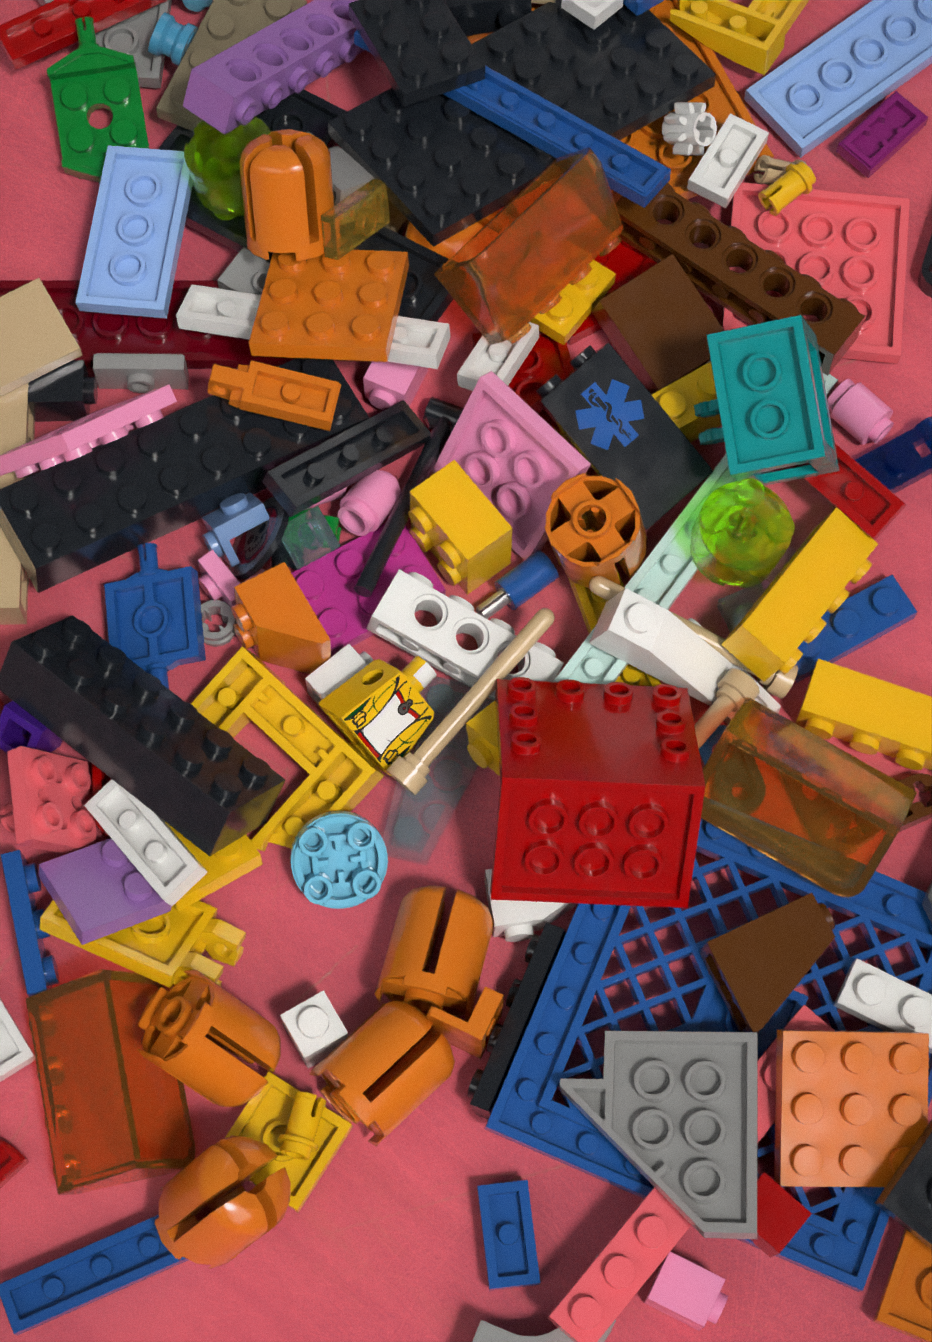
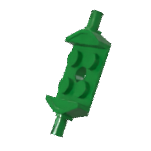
M81 17L75 20L79 41L78 49L47 68V74L51 83L63 159L61 160L62 167L67 174L79 179L99 182L100 185L108 145L149 149L134 56L99 46L96 43L94 19L92 17H84L85 30ZM100 108L107 109L113 114L111 124L103 129L94 128L89 124L91 113Z

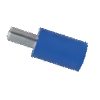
M536 551L494 583L497 592L476 607L477 614L488 619L506 605L512 610H516L558 579L559 574L552 561L542 551Z

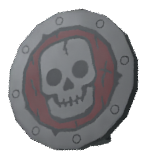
M271 497L263 502L270 517L269 520L240 534L235 540L233 549L240 563L233 567L229 566V570L240 580L249 578L259 571L270 557V569L285 562L288 568L290 567L296 571L307 564L308 557L281 541L288 526L289 515L275 497Z

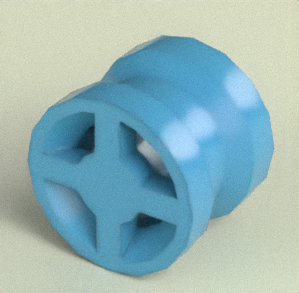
M165 12L158 20L152 33L148 52L155 56L166 55L170 57L173 64L179 66L198 27L190 23L185 25L177 23L173 15Z

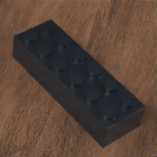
M72 615L11 642L0 671V691L208 856L215 854L266 823L285 783V779L271 769L267 762L257 758L236 742L228 732L219 729L201 715L193 705L183 701L166 688L157 677L148 674L135 664L122 650L113 647L100 637L87 623L78 620Z

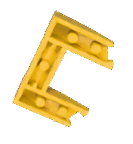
M680 0L679 10L670 9V21L708 48L735 63L765 75L783 50L786 33L809 0H753L748 8L729 0Z
M244 647L237 651L191 703L201 715L219 729L228 732L233 738L252 720L310 774L253 837L251 842L257 850L265 852L268 843L291 849L296 835L308 821L330 811L351 812L385 776L352 744L345 741L288 688L285 682L265 663Z

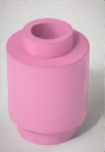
M846 379L827 399L828 407L831 411L830 417L862 445L869 441L877 444L888 434L894 425L889 420L893 410L861 382L855 384L851 379Z
M376 470L358 480L340 502L338 518L341 524L349 532L358 536H364L368 532L376 531L392 512L401 494L397 479L387 471Z

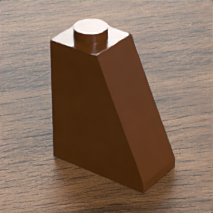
M813 893L805 895L706 942L699 951L739 1032L758 1033L835 938L832 931L835 929L833 917L824 903H817Z

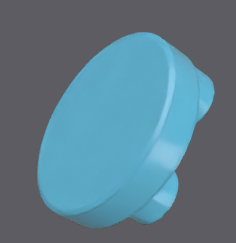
M330 811L314 817L300 829L292 844L290 864L297 886L310 902L328 908L343 909L359 905L378 894L386 875L388 854L381 834L369 820L353 812Z

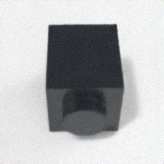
M72 360L30 381L28 384V404L35 422L75 421L89 415L90 404H97L96 377H89L84 360Z

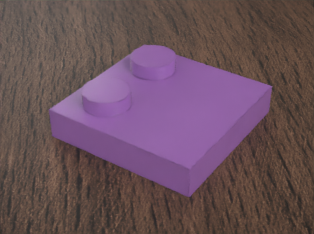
M112 838L39 864V878L82 945L171 911V905L159 896Z

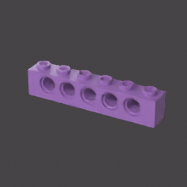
M313 0L191 69L183 107L225 135L240 125L248 124L255 116L268 108H275L281 100L293 93L301 92L316 79L326 77L341 64L351 62L358 54L365 51L354 44V32L357 29L349 17V3L357 0Z

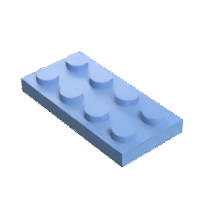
M108 145L75 302L79 311L167 319L197 164L194 152Z

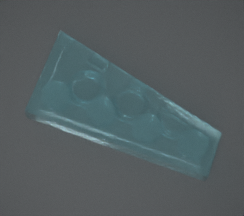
M435 677L420 692V695L433 709L434 718L410 750V753L414 754L471 689V686L463 682ZM489 696L470 719L495 701V698ZM466 724L428 766L431 770L425 777L428 782L416 796L396 782L383 835L388 857L427 866L478 767V764L471 758L467 749L469 741Z

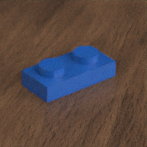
M528 1180L477 1186L489 1291L540 1285Z

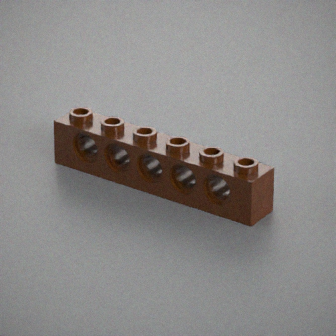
M668 182L645 208L624 196L613 206L609 228L611 233L657 263L673 254L697 290L750 325L802 315V317L804 315L816 316L820 321L811 322L806 319L805 321L817 337L822 372L827 376L858 338L865 316L858 311L853 303L843 298L838 299L824 290L819 282L810 275L798 273L786 265L783 259L775 252L763 250L748 240L740 229L720 222L711 216L710 212L703 205L697 202L691 203L676 193ZM667 219L671 221L672 224H661L657 222V220ZM704 243L708 245L709 248L701 249L695 247L693 244ZM740 267L743 268L746 272L736 273L730 270L729 268ZM766 291H777L783 296L772 297Z

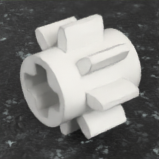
M674 103L675 111L665 116L662 124L664 141L674 145V155H704V146L710 145L716 136L717 125L715 117L705 112L706 103Z

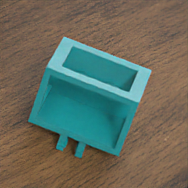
M802 315L708 334L707 340L717 399L694 405L695 417L703 418L720 414L722 427L707 429L699 433L700 445L725 442L730 475L748 489L839 471L817 337ZM805 463H810V464H811V465L800 466V467H795V468H790V469H785V470H780V471H775V472H770V473H765V474H761V473H760V472H764V471H769V470H774V469H779V468H784V467H790V466H795V465H800V464H805Z

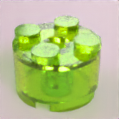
M254 117V120L252 119L248 124L240 125L224 135L202 120L193 129L194 136L189 144L186 142L184 148L185 161L196 194L201 203L213 211L215 216L221 220H230L236 216H243L240 155L249 141L262 134L268 135L270 130L261 119Z
M745 478L741 481L727 483L717 488L707 497L694 521L690 540L692 560L698 570L713 583L722 586L725 584L740 586L739 588L753 587L766 580L772 574L787 551L795 530L794 522L783 500L774 491L763 486L758 480Z

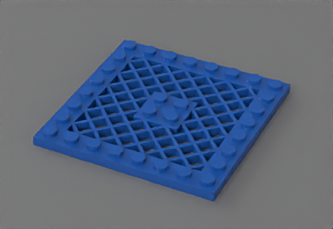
M704 798L696 851L717 861L699 867L695 858L692 881H694L703 903L684 911L681 908L668 907L671 916L651 924L643 906L578 903L484 1129L644 1199L654 1186L561 1092L560 1078L572 1079L590 1071L592 1079H603L599 1067L604 1066V1056L595 1059L586 1034L606 1026L609 1027L610 1031H621L618 1022L639 1013L647 1031H659L650 1009L669 1001L673 1002L682 1025L667 1031L739 1032L699 951L706 942L733 930H727L718 907L739 900L747 921L750 922L759 917L749 895L766 888H770L778 908L789 903L783 891L784 888L802 897L813 893L817 903L822 902L827 908L853 918L835 925V929L832 930L835 938L831 945L839 962L822 969H818L815 962L807 972L808 974L794 988L796 989L812 982L822 1007L812 1011L819 1017L826 1014L831 1027L835 1031H846L837 1011L839 1008L833 1006L835 1001L833 1002L823 977L843 970L846 976L852 962L856 958L866 961L874 957L880 970L904 982L919 977L915 987L932 995V923L922 906L926 892ZM725 869L734 891L713 899L704 876ZM737 869L762 880L745 886ZM630 907H632L640 928L619 936ZM707 912L717 935L696 943L686 920ZM676 924L685 948L664 956L654 932ZM859 926L869 946V950L850 957L840 933ZM873 927L899 938L881 945ZM645 937L654 960L632 968L623 945ZM905 945L915 969L895 976L885 953ZM919 946L928 950L926 959H924ZM612 951H614L622 973L601 980ZM690 956L699 980L678 988L668 964ZM658 968L668 992L646 1001L636 977ZM626 981L636 1005L614 1013L604 989ZM703 988L691 1018L682 996ZM793 990L766 1025L757 1033L758 1059L777 1037V1029L782 1030L796 1012L803 1005H806L809 996ZM595 995L604 1018L582 1026ZM867 1023V1027L857 1030L884 1032L882 1029ZM577 1040L586 1063L563 1072ZM929 1053L928 1107L932 1099L931 1053ZM557 1086L566 1106L552 1100ZM775 1123L766 1132L771 1144L758 1149V1158L775 1152ZM790 1186L794 1198L812 1214L780 1254L775 1256L854 1291H863L890 1216L875 1204L885 1187H842V1189L841 1187H828L832 1199L811 1207L803 1188ZM835 1206L830 1221L815 1215L820 1211ZM737 1239L760 1249L750 1239Z

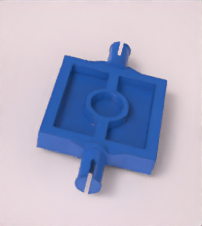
M145 543V545L140 544L137 546L140 571L126 580L104 584L109 643L113 647L122 650L130 660L148 674L157 677L169 689L168 671L173 670L179 665L206 660L198 571L191 566L170 571L159 569L157 544Z

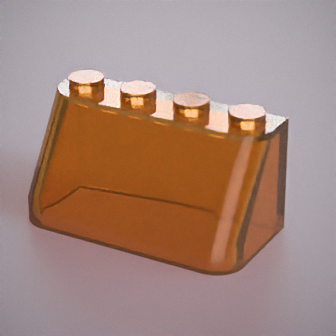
M590 147L556 158L434 273L490 345L501 343L505 340L513 344L524 337L532 328L529 322L538 313L544 314L555 307L562 299L559 293L568 284L574 285L590 273L592 268L589 263L598 255L604 256L622 241L619 234L624 227L602 162Z
M747 697L724 730L703 768L706 787L701 818L832 894L840 897H852L865 889L900 831L917 792Z
M100 969L26 998L29 1016L28 1023L32 1034L37 1065L36 1073L40 1083L45 1113L44 1121L48 1132L53 1162V1175L56 1180L58 1195H77L171 1174L182 1170L195 1159V1142L184 1083L148 1061L137 1051V1048L143 1050L142 1043L145 1030L138 1026V1022L149 1001L158 989L163 987L162 984L140 974Z

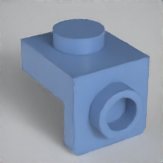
M252 493L232 495L220 503L219 509L202 517L208 530L207 533L202 535L208 550L211 551L213 549L218 557H221L230 567L240 562L229 540L270 518L264 504Z

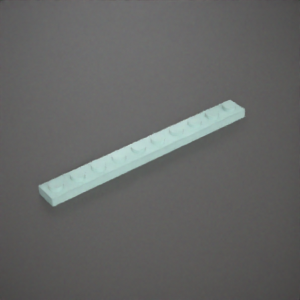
M823 373L826 395L828 397L838 379L830 374L827 376ZM727 453L625 588L667 610L670 609L760 488L748 489L730 475ZM772 470L764 471V472H760V473H761V474L770 473V472H772ZM594 627L553 682L570 679L581 683L608 684L617 680L628 663L589 643L595 630Z

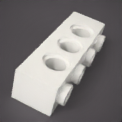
M400 569L367 626V630L411 655L421 657L429 665L470 688L516 637L515 630L504 621L496 618L488 620L474 612V607L465 599L456 595L448 597L433 589L432 582L423 575L416 572H409L407 574ZM420 610L431 612L437 620V625L433 627L422 626L416 620L414 613ZM466 633L473 636L477 641L478 649L472 651L463 649L457 643L456 635ZM536 642L517 664L518 673L508 674L505 679L511 680L516 677H525L533 681L553 682L564 662L555 658L556 653L551 648ZM495 689V690L493 691V693L488 697L489 699H491V700H493V701H495V691H496V689Z

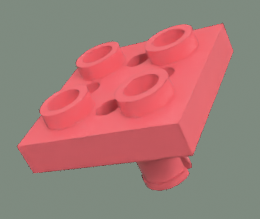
M24 746L7 751L12 802L3 805L0 814L5 815L13 812L12 815L1 818V823L8 832L16 834V844L64 854L96 844V823L94 817L84 806L92 798L88 761Z

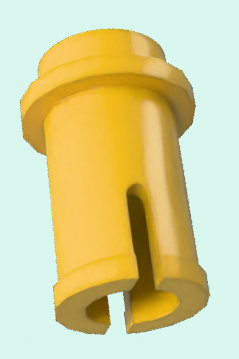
M800 161L797 164L791 163L786 166L785 174L765 190L758 193V198L766 210L773 206L769 210L771 215L777 216L782 209L802 193L807 195L812 191V185L816 182V177L804 162Z
M295 1092V1100L285 1134H280L278 1137V1142L282 1144L280 1153L298 1160H309L311 1152L317 1151L318 1145L314 1140L323 1108L326 1106L324 1098L318 1097L316 1101L317 1095Z

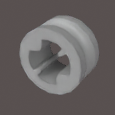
M209 600L201 604L204 643L213 647L229 643L235 637L236 633L233 625L237 623L231 606L220 600ZM212 615H221L223 623H226L227 626L224 628L219 625V632H210L208 624L204 623L205 620L208 619L211 622Z

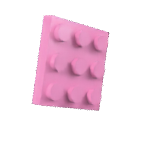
M490 371L479 378L432 472L435 474L455 460L513 528L512 549L525 560L536 551H541L548 539L545 531L546 512L551 503L552 493L566 480L586 473L591 463L496 374Z
M170 384L95 411L1 454L0 476L14 471L19 479L40 469L45 470L64 461L74 460L92 452V448L100 444L105 445L128 435V431L136 427L141 428L164 418L160 409L177 402Z

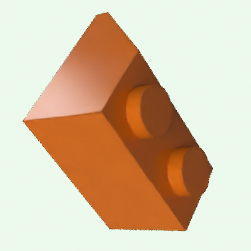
M285 562L234 587L236 605L232 606L231 610L237 622L233 625L235 633L242 646L246 649L252 647L261 661L311 674L331 658L330 638Z

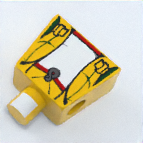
M415 656L402 671L381 659L373 660L322 699L318 705L362 755L376 768L391 776L386 770L398 756L404 758L410 752L434 718L433 709L420 695V692L437 674L419 656Z

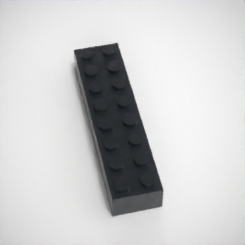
M296 358L278 366L337 381L341 384L330 431L241 410L239 407L229 405V400L212 395L164 416V418L128 432V435L94 447L92 452L68 462L64 461L0 489V527L36 591L40 593L134 550L140 544L144 545L195 522L219 509L220 503L232 495L244 493L245 495L248 493L256 494L267 489L262 481L268 471L369 419V416L334 360Z

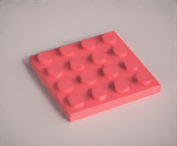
M742 182L732 197L730 226L740 229L748 240L763 250H771L778 254L786 265L798 273L807 274L816 279L824 290L838 299L843 298L850 301L865 316L858 338L842 358L898 364L902 345L910 199L812 189L809 194L802 193L782 209L777 216H773L769 211L773 206L766 210L758 198V193L770 185ZM740 267L729 268L730 270L736 273L746 272L743 268ZM766 291L772 297L783 296L777 291ZM723 307L722 328L724 331L750 326L749 323ZM813 315L803 316L806 320L811 322L820 321L816 316Z

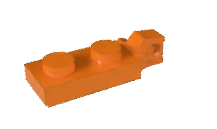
M251 361L250 365L239 364L238 369L213 364L208 382V394L229 400V405L239 407L241 410L327 431L331 430L341 384L337 381Z

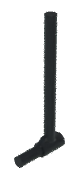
M435 397L430 398L423 420H425L428 428L432 429V435L426 441L354 586L357 594L363 597H370L409 519L410 491L429 478L464 408Z

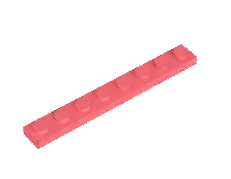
M803 1005L782 1029L835 1031L806 1005ZM777 1037L758 1059V1142L775 1122ZM653 1187L547 1318L574 1342H598L690 1228L691 1224Z

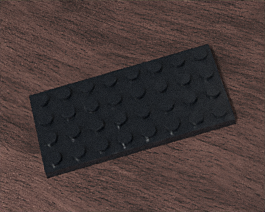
M556 0L555 3L548 2L472 44L485 66L618 140L627 137L674 110V103L688 102L715 86L716 73L650 10L636 16L624 4L622 8L593 30L561 8L562 0ZM390 88L328 122V134L376 179V186L433 247L572 168L444 94L403 106L393 88Z

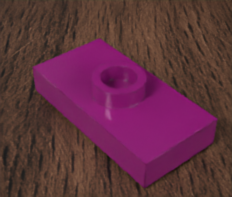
M895 91L838 143L836 152L869 178L926 125L928 116Z

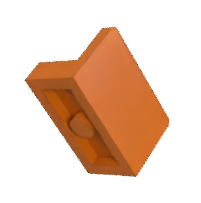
M485 986L468 1022L431 1006L427 1013V1019L432 1021L433 1025L429 1031H432L434 1034L441 1031L450 1045L481 1059L492 1030L502 1016L503 994Z

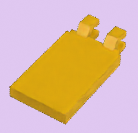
M54 900L40 917L41 931L169 988L190 977L183 972L185 970H198L221 987L222 981L218 979L223 973L224 966L202 956V953L206 949L212 959L234 967L243 954L244 947L241 944L246 936V932L221 919H216L218 908L202 901H197L179 912L173 905L170 912L84 945L80 943Z

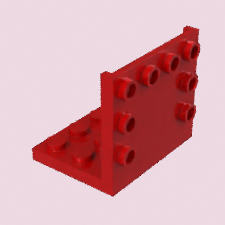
M516 677L511 680L497 679L495 702L500 789L490 886L491 900L688 908L706 787L688 688H677L670 684H660L655 687L632 686L623 682L590 684L570 679L559 682L533 681L525 677Z

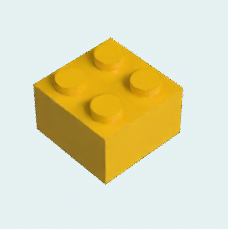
M455 460L410 491V511L408 514L411 519V529L409 533L423 552L430 550L439 560L437 564L438 569L450 585L455 586L459 584L468 595L511 564L513 528Z

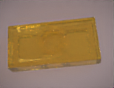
M375 178L321 215L325 257L339 260L390 223L388 195L384 182Z

